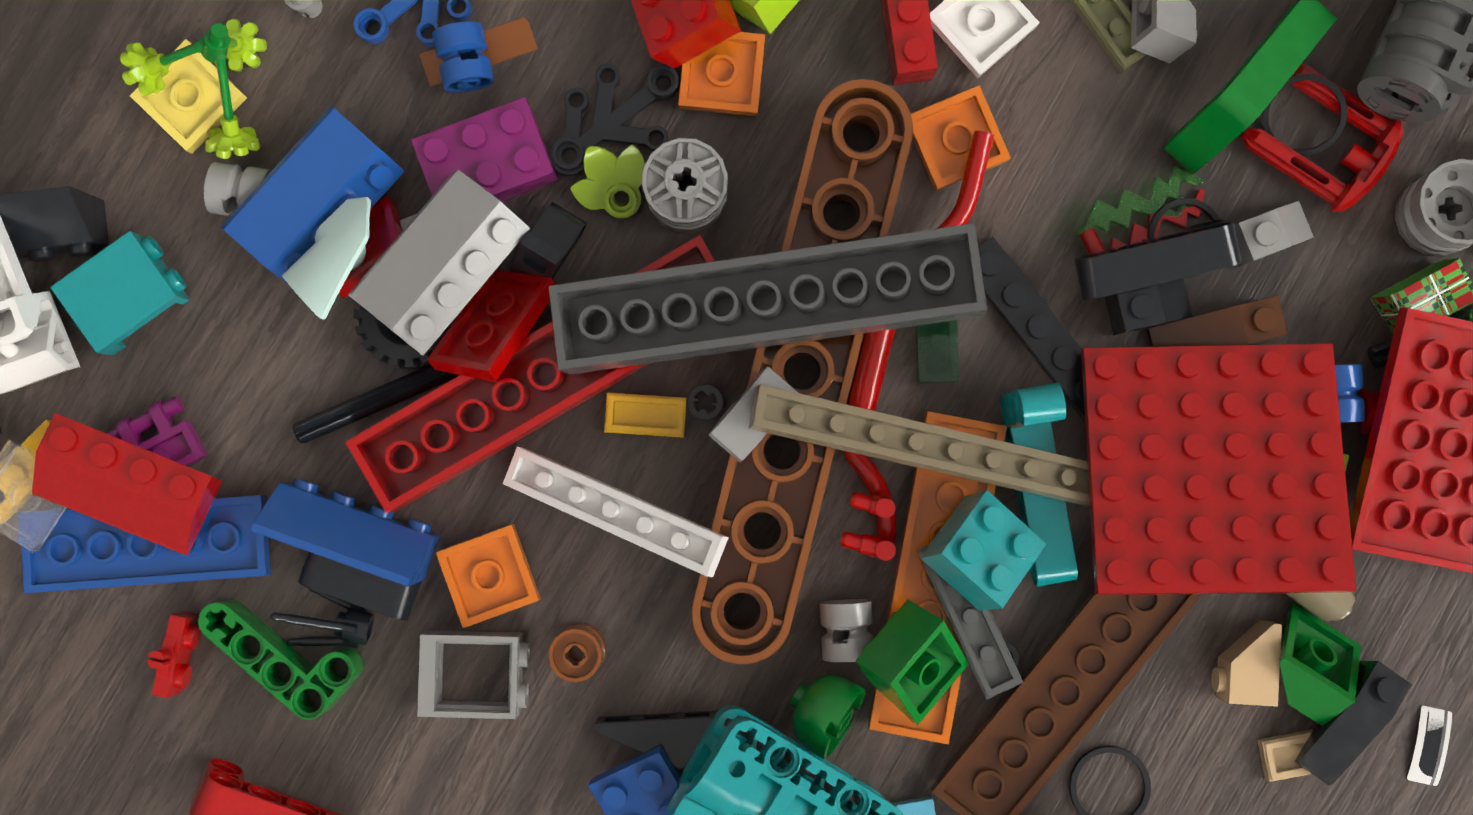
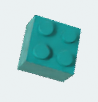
M988 490L964 496L920 559L979 611L1001 609L1005 606L1047 544Z

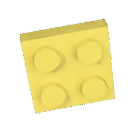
M185 39L174 51L192 43ZM195 53L170 63L169 73L162 77L165 88L158 94L151 93L148 96H144L137 88L130 95L175 141L191 154L209 137L211 129L218 128L221 125V117L224 115L217 68L211 62L204 59L201 53ZM228 79L234 112L247 97Z

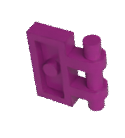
M178 396L166 402L162 400L148 406L149 411L134 419L127 417L117 422L116 428L106 433L188 467L209 456L191 421L185 420L177 425L174 424L173 416L185 410L184 404ZM156 425L160 434L143 442L141 432Z

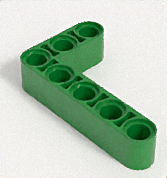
M1297 0L1222 90L1184 124L1165 144L1163 149L1189 173L1194 175L1261 115L1333 25L1337 17L1318 0Z

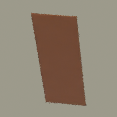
M525 17L484 31L487 50L483 55L490 58L491 65L538 49L529 22ZM435 49L419 54L430 87L441 84L439 65L444 60L437 58Z

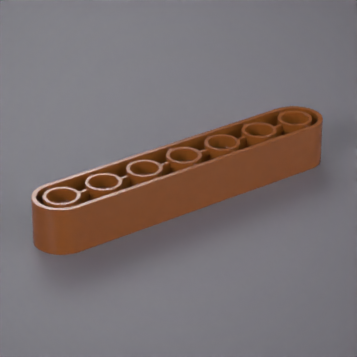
M859 79L837 86L822 100L814 118L781 252L888 236L913 135V122L909 108L895 90L878 81ZM852 124H864L874 132L876 145L865 152L854 151L845 143L843 131ZM833 201H845L852 205L857 214L855 226L845 231H839L831 228L826 223L823 209ZM864 333L757 348L747 388L761 370L767 366L788 383L784 377L785 363L794 356L803 355L811 358L816 363L818 379L811 388L803 390L792 388L800 394L846 404ZM767 433L743 461L738 462L730 455L711 529L729 538L714 576L707 577L700 574L692 606V621L696 635L702 645L717 658L734 664L755 663L776 652L787 638L835 448L796 440L799 447V456L796 462L789 468L776 469L766 461L764 456V445L768 438L773 435ZM764 512L771 514L779 523V536L770 546L756 547L745 538L744 525L748 518L756 513ZM737 593L752 595L760 605L757 619L746 626H738L731 623L724 613L726 601Z

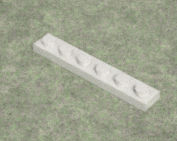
M516 448L503 484L707 577L714 576L729 538L526 448Z

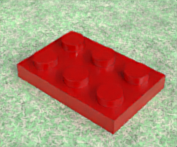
M495 270L461 310L427 360L435 370L496 382L550 302L549 286L556 285L551 277Z

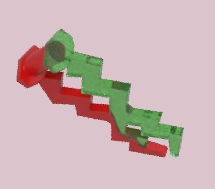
M1175 166L1172 168L1169 183L1159 177L1154 178L1150 200L1126 189L1122 190L1118 209L1097 199L1086 225L1074 233L1076 237L1079 235L1089 254L1105 251L1106 249L1093 227L1095 226L1108 233L1110 222L1127 229L1133 209L1148 216L1147 229L1135 223L1132 224L1128 245L1148 240V225L1157 210L1165 205L1166 197L1172 200L1178 199L1181 181L1200 185L1203 183V179ZM1199 189L1193 199L1203 202L1205 190ZM1181 204L1177 205L1176 212L1169 209L1158 221L1154 239L1158 236L1162 220L1185 228L1187 215L1197 219L1200 216L1201 208L1194 205ZM1115 238L1110 240V249L1127 245Z

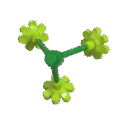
M238 19L227 21L226 26L221 23H215L211 26V29L206 31L204 38H200L193 44L167 55L157 54L156 50L152 47L143 48L141 43H130L126 46L127 52L121 53L120 61L126 67H130V70L125 71L122 74V78L127 85L139 82V92L144 96H148L151 93L158 94L165 88L162 77L169 73L170 63L195 53H201L204 59L214 63L217 68L224 113L221 117L222 128H213L209 131V139L205 143L206 152L216 151L217 157L228 159L232 151H234L236 156H245L249 154L248 149L257 151L261 148L259 140L256 138L255 129L252 127L239 128L238 118L236 115H233L226 68L227 59H229V68L234 72L242 71L243 63H246L253 69L261 64V59L255 53L264 52L267 49V42L264 39L254 37L258 32V26L255 23L248 22L242 28Z

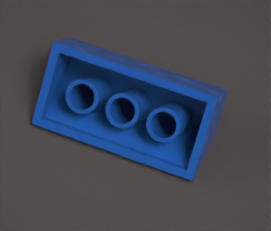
M331 105L221 227L262 265L286 282L282 275L315 244L317 229L347 199L368 197L371 200L372 208L405 171Z
M297 477L294 483L282 482L278 484L250 529L252 532L407 587L425 580L441 536L431 532L432 525L415 518H409L408 523L393 518L394 512L386 513L382 506L371 504L370 509L355 505L357 498L351 495L333 491L332 496L318 492V484Z

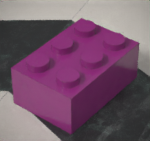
M526 97L411 139L432 196L455 169L460 170L502 203L559 181L533 110Z

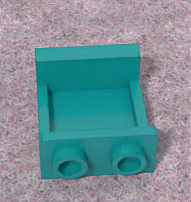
M129 231L50 287L96 353L114 356L126 347L123 343L125 338L173 304L184 305L190 300L184 292V289L187 287L185 281L176 270L167 268L160 258L164 255V252L151 236L145 237Z

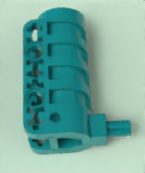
M727 705L715 714L714 720L685 766L679 783L680 787L666 807L669 815H904L898 807L885 799L872 786L829 760L821 759L801 743L736 705ZM727 718H729L732 721L726 727L724 725V722ZM741 730L743 732H747L749 730L751 731V733L747 739L738 731ZM767 737H771V739L766 743ZM758 741L764 744L761 752L756 748ZM786 752L791 756L790 763L783 759ZM800 766L815 774V780L807 773L799 771ZM825 781L834 786L831 793L824 789ZM853 793L860 797L859 806L850 800Z

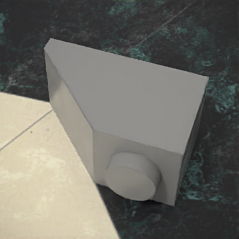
M1132 0V49L1171 63L1196 44V9L1189 0Z
M1299 201L1276 208L1235 225L1242 261L1237 266H1242L1314 238Z

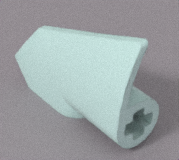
M368 197L347 199L317 229L315 244L282 275L295 293L320 319H326L350 271L358 267L365 258V245L369 239L371 200Z

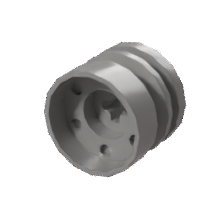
M677 138L663 143L651 153L643 168L642 187L651 214L662 226L676 233L693 234L708 229L722 215L727 205L728 174L723 159L712 146L697 139ZM685 175H690L695 186L690 185L686 188V191H680L676 180L683 181Z
M1457 159L1443 163L1415 180L1403 190L1396 203L1395 222L1400 236L1411 248L1424 255L1442 257L1473 245V160Z

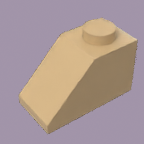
M1259 620L1218 657V666L1213 669L1211 678L1212 688L1216 692L1217 698L1229 704L1278 707L1282 624L1268 620Z

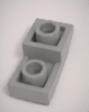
M768 366L761 370L739 400L729 407L708 434L738 462L743 461L767 434L749 429L755 388L762 384L798 393Z

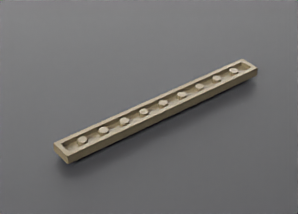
M762 384L755 388L749 429L1090 507L1087 461Z

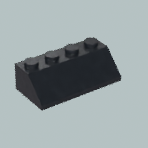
M71 186L0 194V216L17 258L29 257V261L35 262L55 260V254L69 252V256L73 257L91 256L95 254V249L109 246L104 200Z

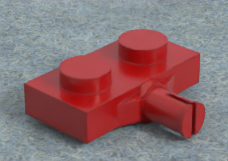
M182 611L170 615L161 648L151 652L148 657L152 658L147 659L148 665L153 669H157L151 695L170 698L182 693L183 689L187 688L193 670L192 666L189 665L192 649L194 650L197 647L202 633L198 625V613Z

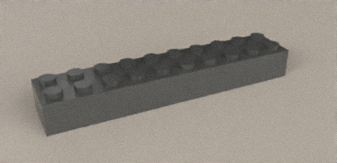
M975 223L549 286L558 370L568 374L982 317L987 312Z

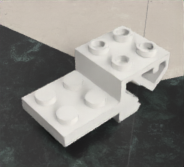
M0 216V394L78 368L80 364L50 291L32 294Z

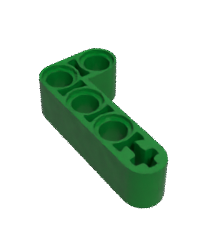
M226 599L208 604L199 614L198 624L202 633L301 719H315L330 710L363 671L364 662L362 656L357 650L350 647H342L326 654L313 666L293 647L288 646L285 640L245 605L235 599ZM223 611L227 614L224 618V622L227 624L225 626H222L220 624V621L223 618L220 612ZM249 635L256 637L260 643L258 655H254L247 648ZM335 658H341L348 664L349 670L346 677H341L335 673L333 668ZM279 662L287 664L290 668L291 677L289 681H284L278 676L277 665ZM309 689H314L321 695L322 702L319 708L309 704L307 700V691Z

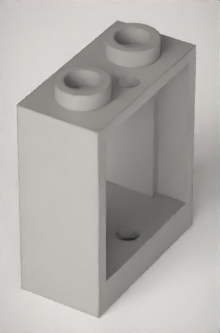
M427 630L420 634L417 717L516 719L521 714V708H527L529 700L528 683H522L523 667H529L530 643H524V632ZM444 643L510 645L508 702L442 700Z

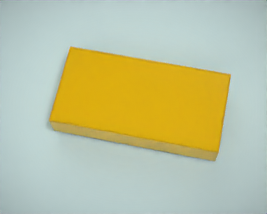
M607 393L604 432L684 438L687 398Z

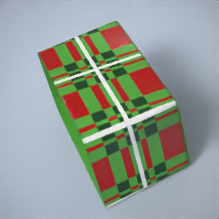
M1460 258L1445 259L1424 268L1372 296L1370 299L1393 334L1400 307L1449 316L1473 303V284Z

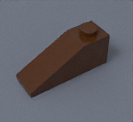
M1278 295L1147 329L1151 347L1249 345L1288 335Z

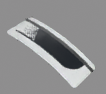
M1421 706L1417 740L1407 775L1408 780L1433 786L1438 785L1450 739L1452 713L1450 711Z

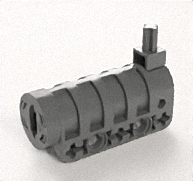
M1397 0L1357 86V94L1362 102L1370 109L1388 118L1417 123L1433 120L1440 113L1451 107L1458 95L1472 93L1473 0ZM1466 74H1467V76H1468L1469 78H1471V80H1469V81H1466V80H1465V79H1466V78H1465Z

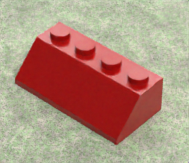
M54 413L36 450L32 494L188 556L223 481Z

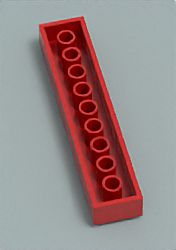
M699 235L635 273L708 263L715 260ZM552 321L526 336L496 382L459 375L345 443L385 512H397L648 364L577 374L562 372L558 370Z

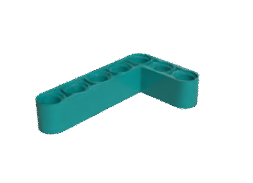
M1050 383L1001 393L1000 407L1004 426H1007L1005 433L1006 441L1057 454L1051 422L1065 420L1066 402L1060 383ZM1015 490L1021 521L1047 544L1030 568L1034 585L1040 587L1077 580V563L1065 501Z

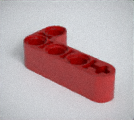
M217 758L209 760L192 796L189 811L190 815H342L245 781L244 771L239 766Z

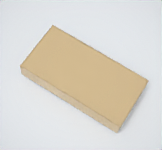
M1313 729L1257 740L1265 780L1272 782L1311 774L1294 761L1310 737Z

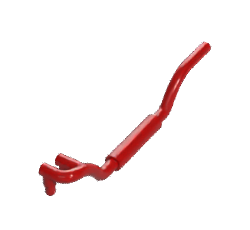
M974 131L959 196L951 213L938 228L964 225L972 217L980 196L994 139L993 134L984 131ZM896 329L865 333L847 405L876 411ZM843 451L846 461L859 475L870 494L852 493L849 505L876 515V535L872 536L864 533L859 535L843 532L840 545L883 561L891 560L896 554L894 545L896 537V506L888 486L868 456Z

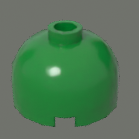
M836 675L818 677L809 687L801 684L790 702V705L795 708L792 724L794 734L799 742L823 760H826L827 755L830 757L851 727L853 722L850 719L854 712L851 708L853 707L857 711L860 710L866 695V689L852 680Z

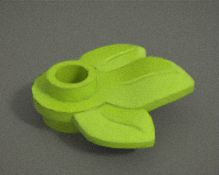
M630 145L617 157L605 148L589 146L584 156V169L587 179H582L571 186V191L576 200L590 210L605 209L608 214L616 218H628L634 215L641 204L639 187L642 184L643 168L645 166L640 150L636 146ZM618 191H624L628 194L629 201L620 204L615 200L614 195Z

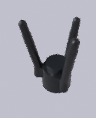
M310 588L308 589L311 592L348 609V611H340L336 621L276 612L270 615L273 621L334 630L335 635L341 636L290 638L287 640L288 646H348L358 648L359 644H368L374 623V614L365 612L366 608Z

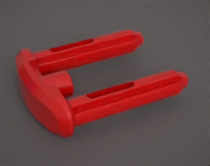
M1301 64L1291 76L1312 74L1328 79L1307 64ZM1303 80L1291 84L1340 116L1339 101L1334 92L1326 85L1312 80ZM1336 83L1334 84L1340 89L1346 100V121L1375 139V143L1370 149L1371 152L1353 143L1340 159V164L1355 173L1349 184L1343 183L1263 129L1248 127L1241 133V140L1247 150L1331 205L1330 212L1332 213L1344 212L1357 203L1376 185L1395 157L1404 133L1402 121L1390 119L1375 112L1365 105L1362 100Z

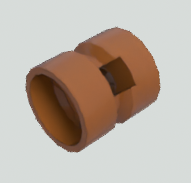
M576 623L569 625L555 637L550 645L548 654L550 667L558 677L565 681L576 683L587 680L596 673L605 659L607 646L604 636L599 629L591 624Z

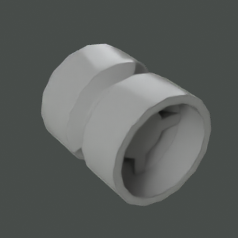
M213 162L208 168L204 183V202L207 211L211 214L231 216L272 169L249 166L243 171L238 164Z
M840 599L820 602V625L827 629V633L821 637L822 660L828 662H856L855 660L860 656L864 647L874 639V635L867 631V627L873 623L872 600Z

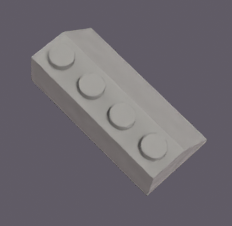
M455 169L348 295L421 355H424L530 228L500 200L460 170Z

